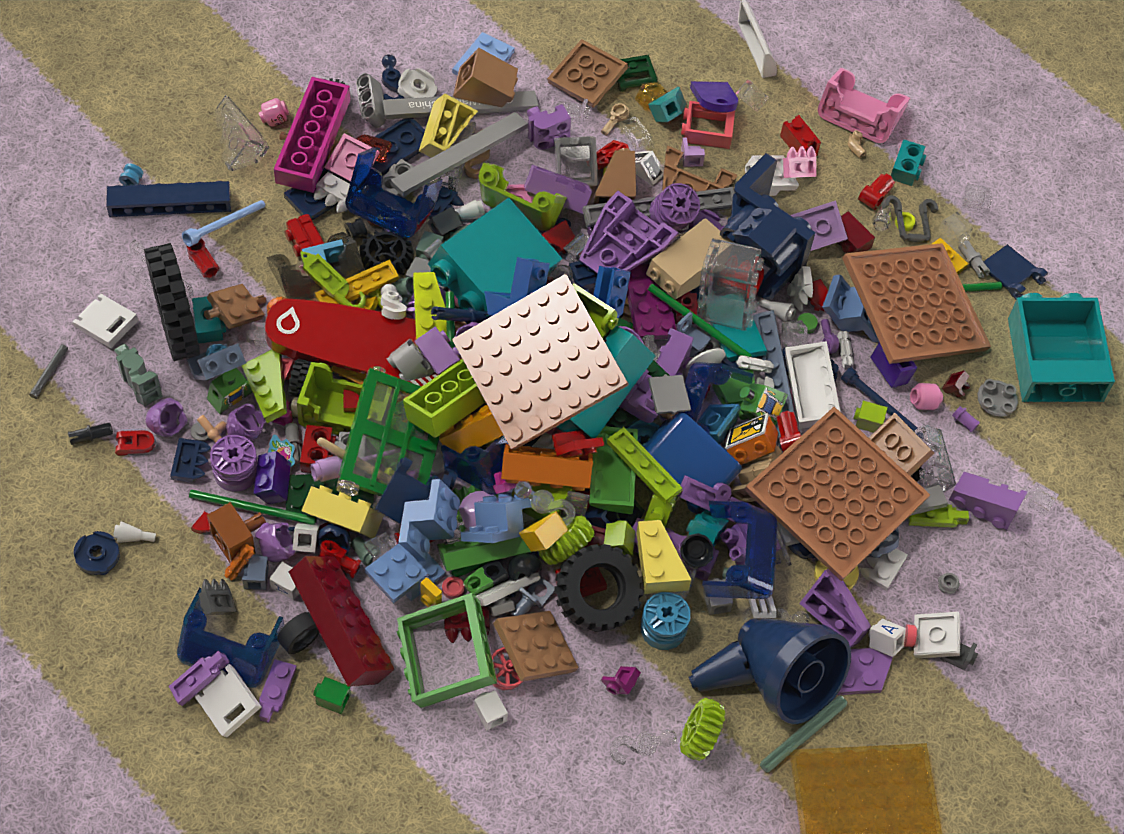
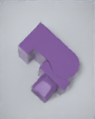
M563 104L556 106L555 112L550 114L546 110L541 112L538 106L527 110L528 139L530 142L533 141L537 149L545 150L554 147V138L570 137L571 117Z
M646 369L619 407L644 422L652 423L659 414H656L648 382L651 376L648 375L649 371Z
M751 511L745 516L746 519L742 523H737L720 534L722 541L726 543L730 551L729 555L732 561H735L738 568L757 566L782 549L774 532H771L772 529L764 513Z

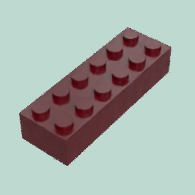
M305 556L288 571L348 687L376 685L395 670L389 655L385 652L379 636L371 626L370 619L362 609L360 600L354 594L350 581L345 577L341 565L335 556Z

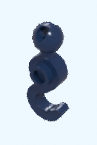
M387 54L381 61L383 67L386 68L382 73L381 81L385 87L396 92L398 96L393 98L388 94H384V100L404 99L398 93V81L401 74L394 68L397 60L392 54Z

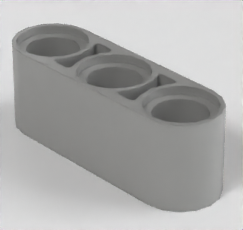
M363 73L356 81L360 113L362 118L378 128L386 121L382 101L384 100L382 86L371 75Z

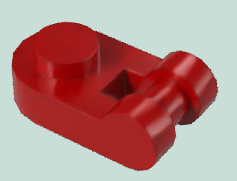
M119 431L116 433L118 445L115 448V454L118 456L148 453L155 447L154 436L149 431Z

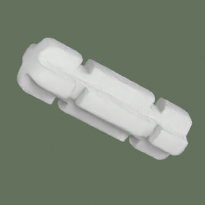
M840 331L837 337L840 343L841 359H843L842 367L844 369L853 368L854 359L852 357L849 333L847 331Z
M740 356L737 361V365L740 368H748V370L771 373L774 368L771 361L747 356Z

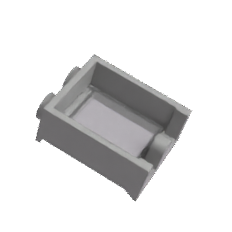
M596 137L554 138L556 173L586 183L590 189L598 185Z

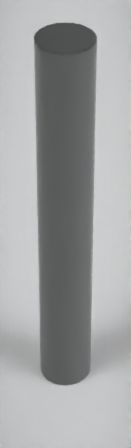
M60 345L31 390L30 397L37 399L68 350L66 345Z

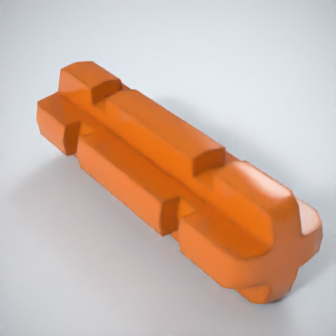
M248 544L242 546L240 552L237 553L226 568L225 578L230 580L236 579L239 575L238 573L241 572L249 561L248 559L254 554L253 546Z

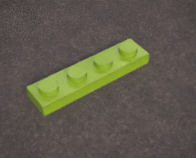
M624 427L607 439V444L664 504L681 493L682 487Z

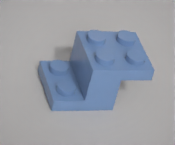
M841 274L834 275L823 304L824 310L841 331L864 330L872 342H879L856 288L850 287Z
M441 479L432 480L429 500L410 501L404 504L398 543L418 561H427L430 540L453 539L454 531L457 528L456 517L457 510L460 508V500Z
M511 492L499 493L497 498L496 496H485L483 501L474 502L476 526H470L469 531L460 532L461 541L495 543L521 537L519 532L524 530L522 509L537 506V497H527V493H517L512 496Z
M399 543L365 568V573L393 604L404 595L411 601L421 594L420 582L426 577L435 584L446 575V572L429 554H427V561H418Z

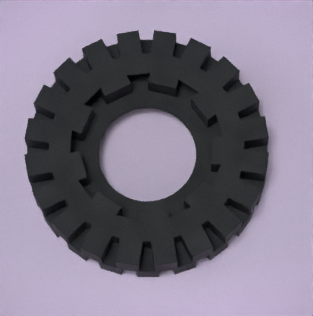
M171 243L144 249L152 289L173 361L200 355L193 316Z

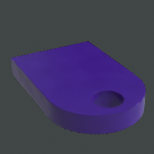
M691 81L690 89L702 107L715 112H732L737 109L738 97L728 82Z

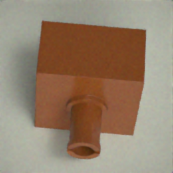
M231 502L207 514L211 536L229 563L232 562L245 544L253 546L254 554H256L251 532L266 523L260 512L243 521Z

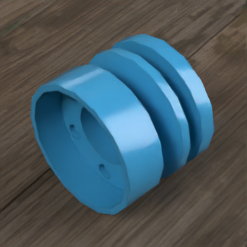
M660 592L647 600L641 619V634L650 646L659 650H670L676 648L684 641L690 622V608L687 602L681 596L672 592Z

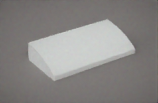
M740 0L738 24L761 77L776 76L777 67L750 4L747 0Z
M827 341L785 347V357L798 428H810L833 407L840 411Z

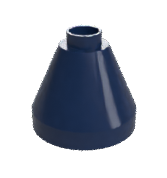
M754 618L747 621L738 634V642L745 654L748 667L751 669L755 683L767 708L787 723L799 724L812 719L832 702L848 675L851 664L850 644L845 637L829 626L767 618L758 620Z

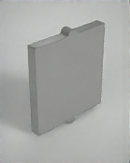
M665 374L663 377H651L648 379L656 414L671 413L674 415L676 412L691 410L683 375L668 376Z

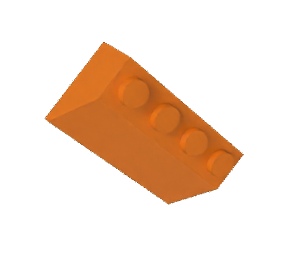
M505 444L501 479H506L507 483L513 484L519 483V481H526L528 485L540 486L541 483L550 484L552 488L572 486L573 490L584 491L585 488H590L593 454L584 455L583 453L575 457H570L569 455L557 456L555 449L521 446L513 451L509 444Z

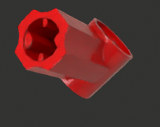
M887 173L881 174L870 186L866 185L863 188L858 200L871 209L876 210V206L879 207L884 196L894 187L895 182L892 176Z
M201 238L197 244L190 247L186 245L189 259L194 262L204 278L215 276L219 271V266L205 247L204 240Z
M789 411L781 412L776 417L781 435L779 440L783 452L802 436L798 429L794 412Z

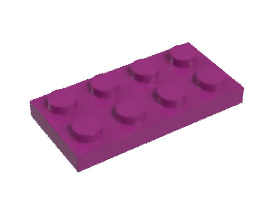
M640 264L629 271L631 274L627 289V299L634 331L642 340L668 339L670 328L676 330L672 307L649 292L648 288L651 284H654L666 294L668 293L646 274L650 264Z

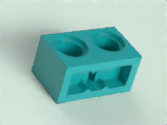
M903 139L891 173L894 181L912 186L914 180L918 181L922 170L918 167L919 165H924L927 156L923 154L926 146Z

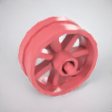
M502 647L492 654V660L498 655L502 664L493 662L494 668L499 669L496 679L504 676L505 683L497 679V683L493 684V686L501 690H512L522 682L514 671L515 668L510 658L506 661L503 653L507 652L505 647ZM510 674L514 678H516L518 682L510 684Z

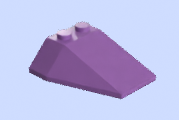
M617 191L604 205L579 261L597 274L599 266L616 267L630 271L665 250L679 233L664 222L659 225L635 208L633 200Z

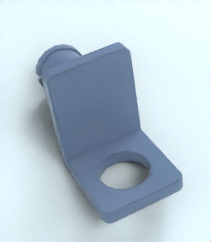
M689 312L678 322L677 331L693 337L690 357H695L711 341V338L692 326L693 313Z
M540 576L539 581L533 583L527 591L521 587L519 590L523 598L515 606V610L510 611V613L518 616L527 614L532 606L541 608L554 593V586ZM538 585H545L547 587L545 596L539 597L535 594V588Z

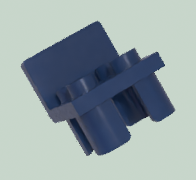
M767 153L736 182L734 186L735 193L732 197V215L728 218L727 225L720 231V236L723 238L728 237L735 243L728 260L735 256L738 260L737 268L742 263L750 262L755 258L770 269L764 275L763 282L757 293L759 297L770 300L787 282L791 283L802 266L807 265L816 232L812 230L810 224L805 219L798 216L792 217L780 209L777 202L769 196L777 160ZM756 208L775 211L797 230L773 258L743 254L733 236L739 225Z

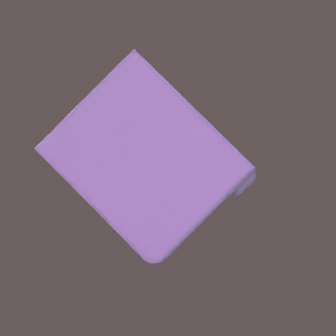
M687 137L683 138L681 151L684 152L682 157L683 167L703 166L704 149H701L700 146H688Z

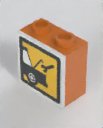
M766 413L730 428L725 448L742 465L774 452L778 431L769 414Z

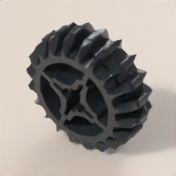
M383 228L382 232L379 233L375 230L374 235L368 233L367 239H363L362 245L359 247V260L362 268H365V270L390 260L398 275L399 273L404 275L405 269L409 270L413 262L414 250L411 241H407L406 235L401 236L400 231L394 233L391 229L389 232H386ZM375 250V256L372 257L370 254ZM401 251L402 255L397 258V252Z

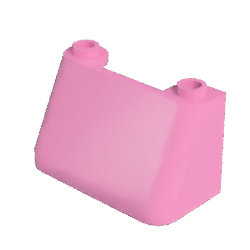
M840 68L827 82L818 106L819 116L851 132L858 130L862 133L863 137L876 143H884L897 125L910 98L897 93L890 97L888 103L880 101L853 89L856 81L855 76L850 71Z

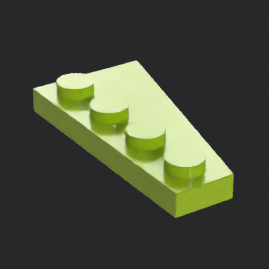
M272 349L241 365L267 423L287 414L286 396L283 389L285 384L282 376V354Z

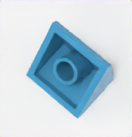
M711 404L696 423L721 445L729 434L730 428H733L736 424L741 407L739 404Z

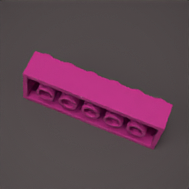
M311 77L273 169L276 184L314 193L350 103L349 85Z

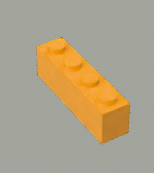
M485 405L478 412L467 415L440 434L439 440L453 460L503 436V433L488 405Z

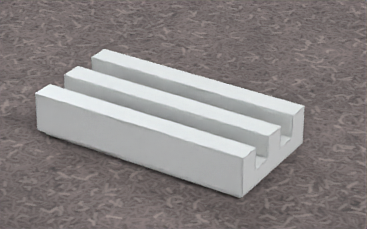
M747 588V596L753 618H776V608L770 588H765V591H762L761 588H756V592H753L752 588ZM755 598H758L762 613H758L759 611L757 608ZM764 598L766 599L767 606H768V609H769V613H767V608H766V604H765Z

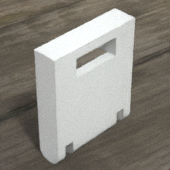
M100 294L97 297L98 300L95 299L78 316L79 320L75 319L72 324L85 334L112 348L139 320L136 313ZM122 319L123 323L113 333L109 332Z
M230 664L225 667L228 674L221 670L220 674L202 689L204 695L201 692L195 695V698L219 733L224 737L232 734L261 708L252 692ZM241 704L243 705L245 710L233 721L226 719Z

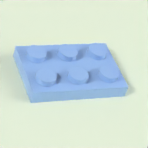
M482 32L452 68V73L458 76L459 67L478 48L505 62L512 56L515 48Z

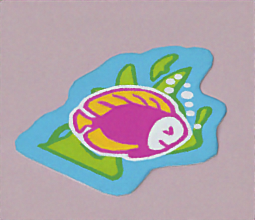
M273 435L269 443L268 453L273 451L279 452L291 462L292 467L295 464L293 458L295 446L288 439L281 441L277 435Z

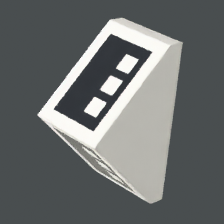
M653 151L635 152L636 175L651 186H654L663 178L664 170Z

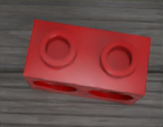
M306 426L300 458L301 472L311 473V464L315 463L314 459H324L333 456L330 455L331 452L317 444L319 438H324L335 444L337 437L333 436L332 427Z

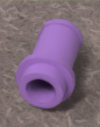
M960 406L952 416L955 418V421L958 420L972 432L980 422L966 411L967 408L963 409Z

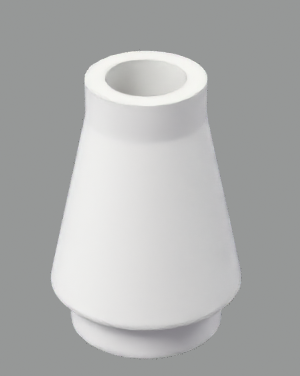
M476 199L455 209L459 213L461 220L478 219L485 214L482 201H476Z

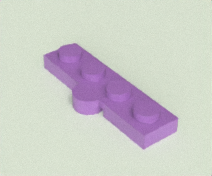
M686 475L680 485L682 491L677 495L684 500L736 523H742L746 519L745 516L751 511L756 512L758 509L732 497L731 488L724 483H717L712 488Z

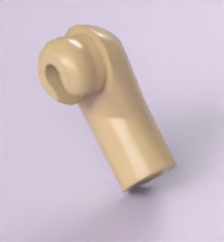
M855 130L849 136L848 147L860 159L866 155V151L860 146V139L863 137L862 133Z

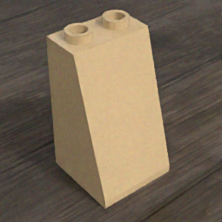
M705 218L654 257L646 274L672 298L677 299L720 274L727 263L735 243L728 237H721L720 230Z

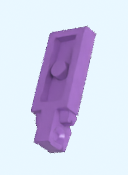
M218 651L212 657H202L169 685L177 703L181 706L185 705L220 674V670L229 663L227 656Z
M274 660L259 698V704L262 708L259 715L260 721L269 723L273 711L278 713L282 709L297 669L296 665Z

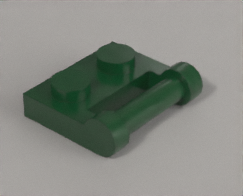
M649 54L620 59L627 63L628 69L617 80L620 92L626 91L628 88L646 85L657 86V76ZM648 75L647 78L625 81V78Z

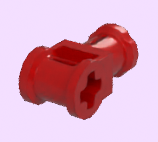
M323 541L320 546L321 552L318 556H335L341 565L342 571L350 574L351 578H354L362 560H355L346 556L347 550L341 548L333 541Z

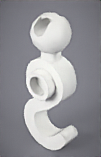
M385 284L381 289L382 297L380 304L383 306L382 315L390 319H403L407 307L401 303L402 297L394 285Z

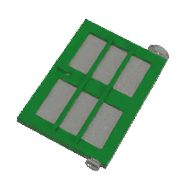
M375 366L373 369L369 368L367 371L341 463L336 490L346 495H357L360 489L381 497L396 470L398 462L401 458L404 459V457L413 461L406 472L408 475L425 485L430 477L440 435L435 438L408 421L403 404V399L421 388V386L385 373L386 370L379 366Z

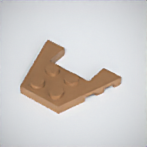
M670 146L666 148L662 191L674 183L688 185L695 192L729 188L737 179V174L721 168L713 183L677 168L684 152Z

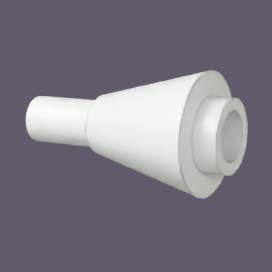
M760 298L758 302L759 306L774 310L775 315L785 323L788 320H792L795 316L796 309H794V304L771 302Z
M121 521L120 525H115L113 537L117 538V543L140 540L154 542L156 533L144 532Z

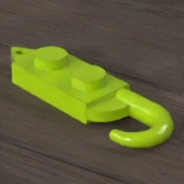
M301 251L300 255L304 265L303 270L328 295L341 305L359 308L365 306L366 297L361 291L359 292L361 301L357 305L351 304L345 298L349 291L348 282L319 254L314 255Z

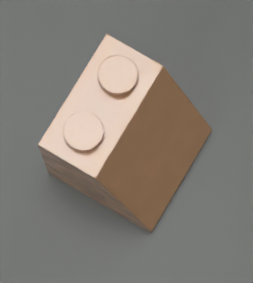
M478 48L459 67L453 97L502 108L507 102H511L515 96L514 86L518 81V68Z
M622 148L614 152L595 193L593 205L607 203L617 191H620L631 200H635V151Z

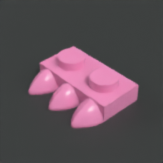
M803 146L800 147L798 152H796L794 147L790 148L787 157L783 158L784 178L816 177V153L812 146L809 147L807 152Z

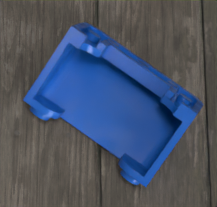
M682 412L665 420L644 446L650 455L680 485L685 475L712 488L717 483L729 485L742 470L737 460L691 417ZM686 500L687 507L691 512L701 514L705 510V508Z

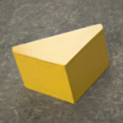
M557 511L520 531L519 535L531 552L547 550L568 531V527Z

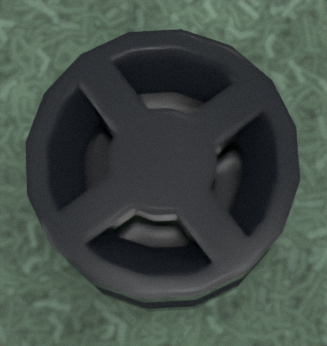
M357 218L353 223L347 222L344 224L346 234L351 242H355L359 237L365 238L368 236L366 226L361 218Z

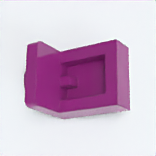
M620 666L614 677L603 676L601 681L606 686V690L611 694L629 695L641 672L636 667Z

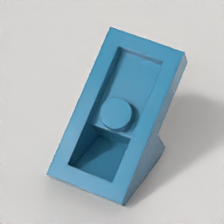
M342 239L302 249L303 252L314 255L319 254L328 263L347 259Z

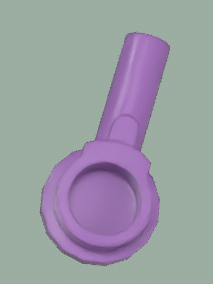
M823 319L821 326L825 338H823L822 342L827 341L830 355L837 352L839 339L834 333H831L829 320Z

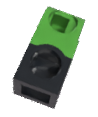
M493 560L469 575L463 585L469 593L477 595L507 581L508 572L498 560Z

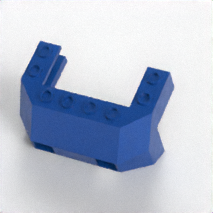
M517 257L511 293L484 291L488 315L491 317L544 287L547 282L550 263L539 262V260L533 258ZM599 266L593 296L615 309L618 318L623 314L631 272L616 267Z

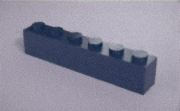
M178 182L172 184L107 186L106 207L109 217L231 212L230 182Z

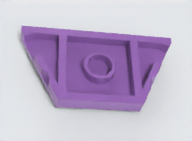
M872 648L851 649L849 672L837 695L880 693L893 657Z

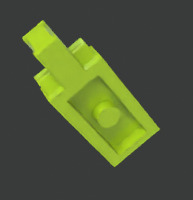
M947 504V507L910 515L908 517L909 526L951 528L957 527L958 524L967 525L969 511H960L952 507V504Z

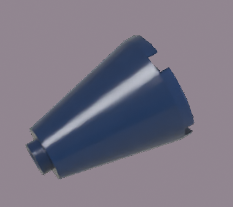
M738 641L730 643L691 670L692 675L688 677L692 688H697L699 692L754 683L751 669L748 667L747 659Z

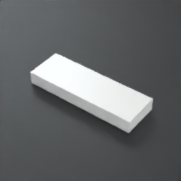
M522 573L517 581L507 580L475 596L480 600L481 606H487L518 591L521 587L524 588L539 581L540 576L539 573H533L528 578Z

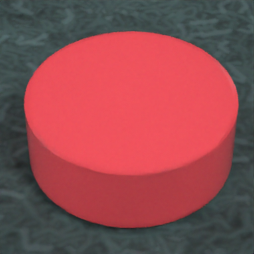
M455 576L446 578L442 584L443 594L449 599L462 596L464 593V582Z
M906 624L904 646L913 647L916 643L917 628L915 625Z

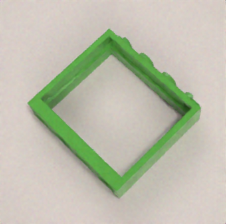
M473 593L397 618L398 631L396 632L402 643L400 653L406 664L404 674L410 685L408 694L411 696L412 702L420 708L497 683L481 603ZM467 611L480 675L425 693L413 629Z

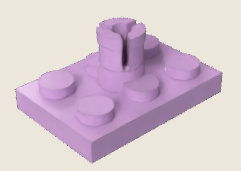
M836 200L791 215L792 217L798 216L805 219L810 224L812 230L816 232L811 251L848 239Z

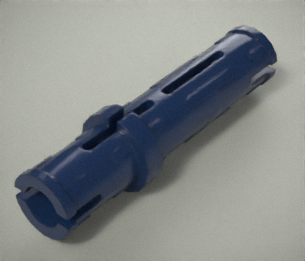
M434 306L431 310V315H437L432 316L433 320L456 321L469 324L471 322L481 323L490 318V316H486L488 311H477L474 308L465 310Z

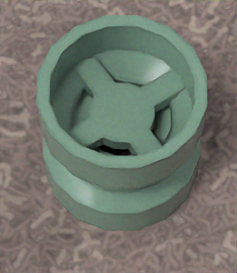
M413 277L400 278L392 283L402 299L412 297L414 294Z

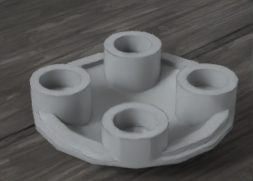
M987 379L978 390V402L991 415L999 417L1010 415L1016 410L1018 404L1016 387L1002 381Z

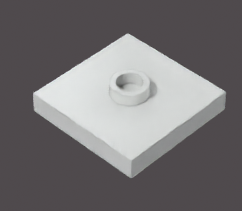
M959 612L914 615V625L917 628L914 646L915 658L960 656Z

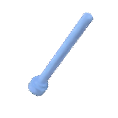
M260 200L200 229H187L182 232V239L187 246H193L198 243L202 236L264 208L265 202Z

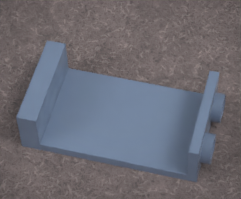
M227 343L222 345L227 348L206 356V352H203L198 356L186 359L194 379L208 380L246 364L239 344L228 347Z

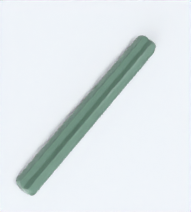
M841 695L836 697L764 758L760 763V767L766 773H769L842 711L848 704L847 700Z

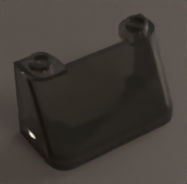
M340 232L330 236L327 243L342 239L344 251L337 256L339 261L329 264L344 279L363 272L364 268L356 241L346 233ZM275 254L266 257L269 267L287 299L311 300L316 298V292L323 290L310 276L302 278L301 271L295 270L297 264L291 266L289 259L285 255Z

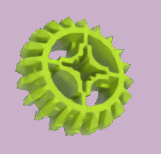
M574 516L565 521L564 523L568 527V531L547 550L538 551L542 560L549 565L557 564L568 559L571 555H575V552L586 546L594 536V530L589 520L583 516Z
M708 698L701 699L695 704L680 738L681 753L692 760L698 761L705 759L710 754L719 735H721L720 732L725 720L724 706Z

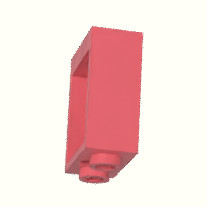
M689 101V107L684 108L683 120L687 121L682 123L681 135H685L684 138L687 137V142L690 144L730 149L735 110L732 112H715L702 107L699 102ZM692 117L724 121V134L691 129Z

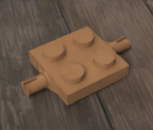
M243 283L210 292L207 299L213 309L205 311L204 316L207 320L218 317L225 323L228 329L263 319L265 314L258 304L266 303V297L263 294L252 297Z

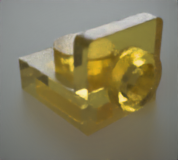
M659 82L642 84L635 100L646 111L650 109L649 103L668 92Z

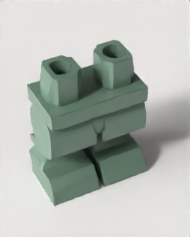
M126 344L117 347L115 354L117 355L116 360L121 378L124 382L127 381L128 385L133 388L137 403L145 407L163 397L158 375L154 372L146 371L144 360L138 354L136 348L129 349Z

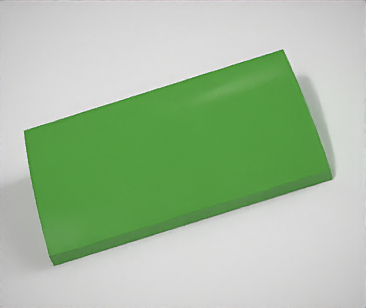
M603 427L596 438L602 437L605 446L596 448L597 452L593 454L589 505L612 512L633 514L635 472L607 444V439L622 428ZM625 428L637 440L638 429Z
M521 537L495 543L467 542L457 539L437 544L446 571L531 552Z

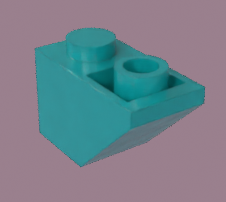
M676 87L648 105L656 122H668L682 114L687 103L680 87Z

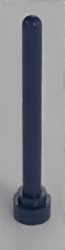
M850 367L844 372L841 377L844 383L856 386L876 404L888 407L887 413L890 416L896 413L919 438L923 437V431L860 380V376L854 368Z

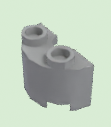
M412 339L407 340L387 358L393 368L397 367L400 370L401 374H399V377L405 381L427 377L435 372L422 356Z

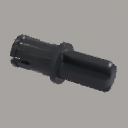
M109 422L91 427L87 425V428L68 431L69 438L78 436L70 440L71 445L88 440L93 442L94 439L113 434V428Z

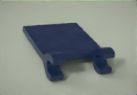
M1008 244L983 261L990 269L989 275L998 282H1001L1015 300L1023 296L1021 293L1026 290L1021 283L1032 276L1033 280L1041 285L1046 282L1044 277L1048 275L1044 268L1034 266Z
M406 457L404 459L401 458L390 482L375 507L376 511L400 525L402 523L405 502L429 500L432 480L441 479L436 475L430 476L425 485L408 475L406 472L413 461Z

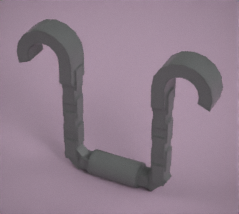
M890 195L883 200V209L887 208L890 205L889 203L893 204L897 216L899 234L904 241L927 242L931 238L926 206L930 208L932 213H936L938 205L934 200L926 199L919 205L924 235L905 233L902 205L896 196Z

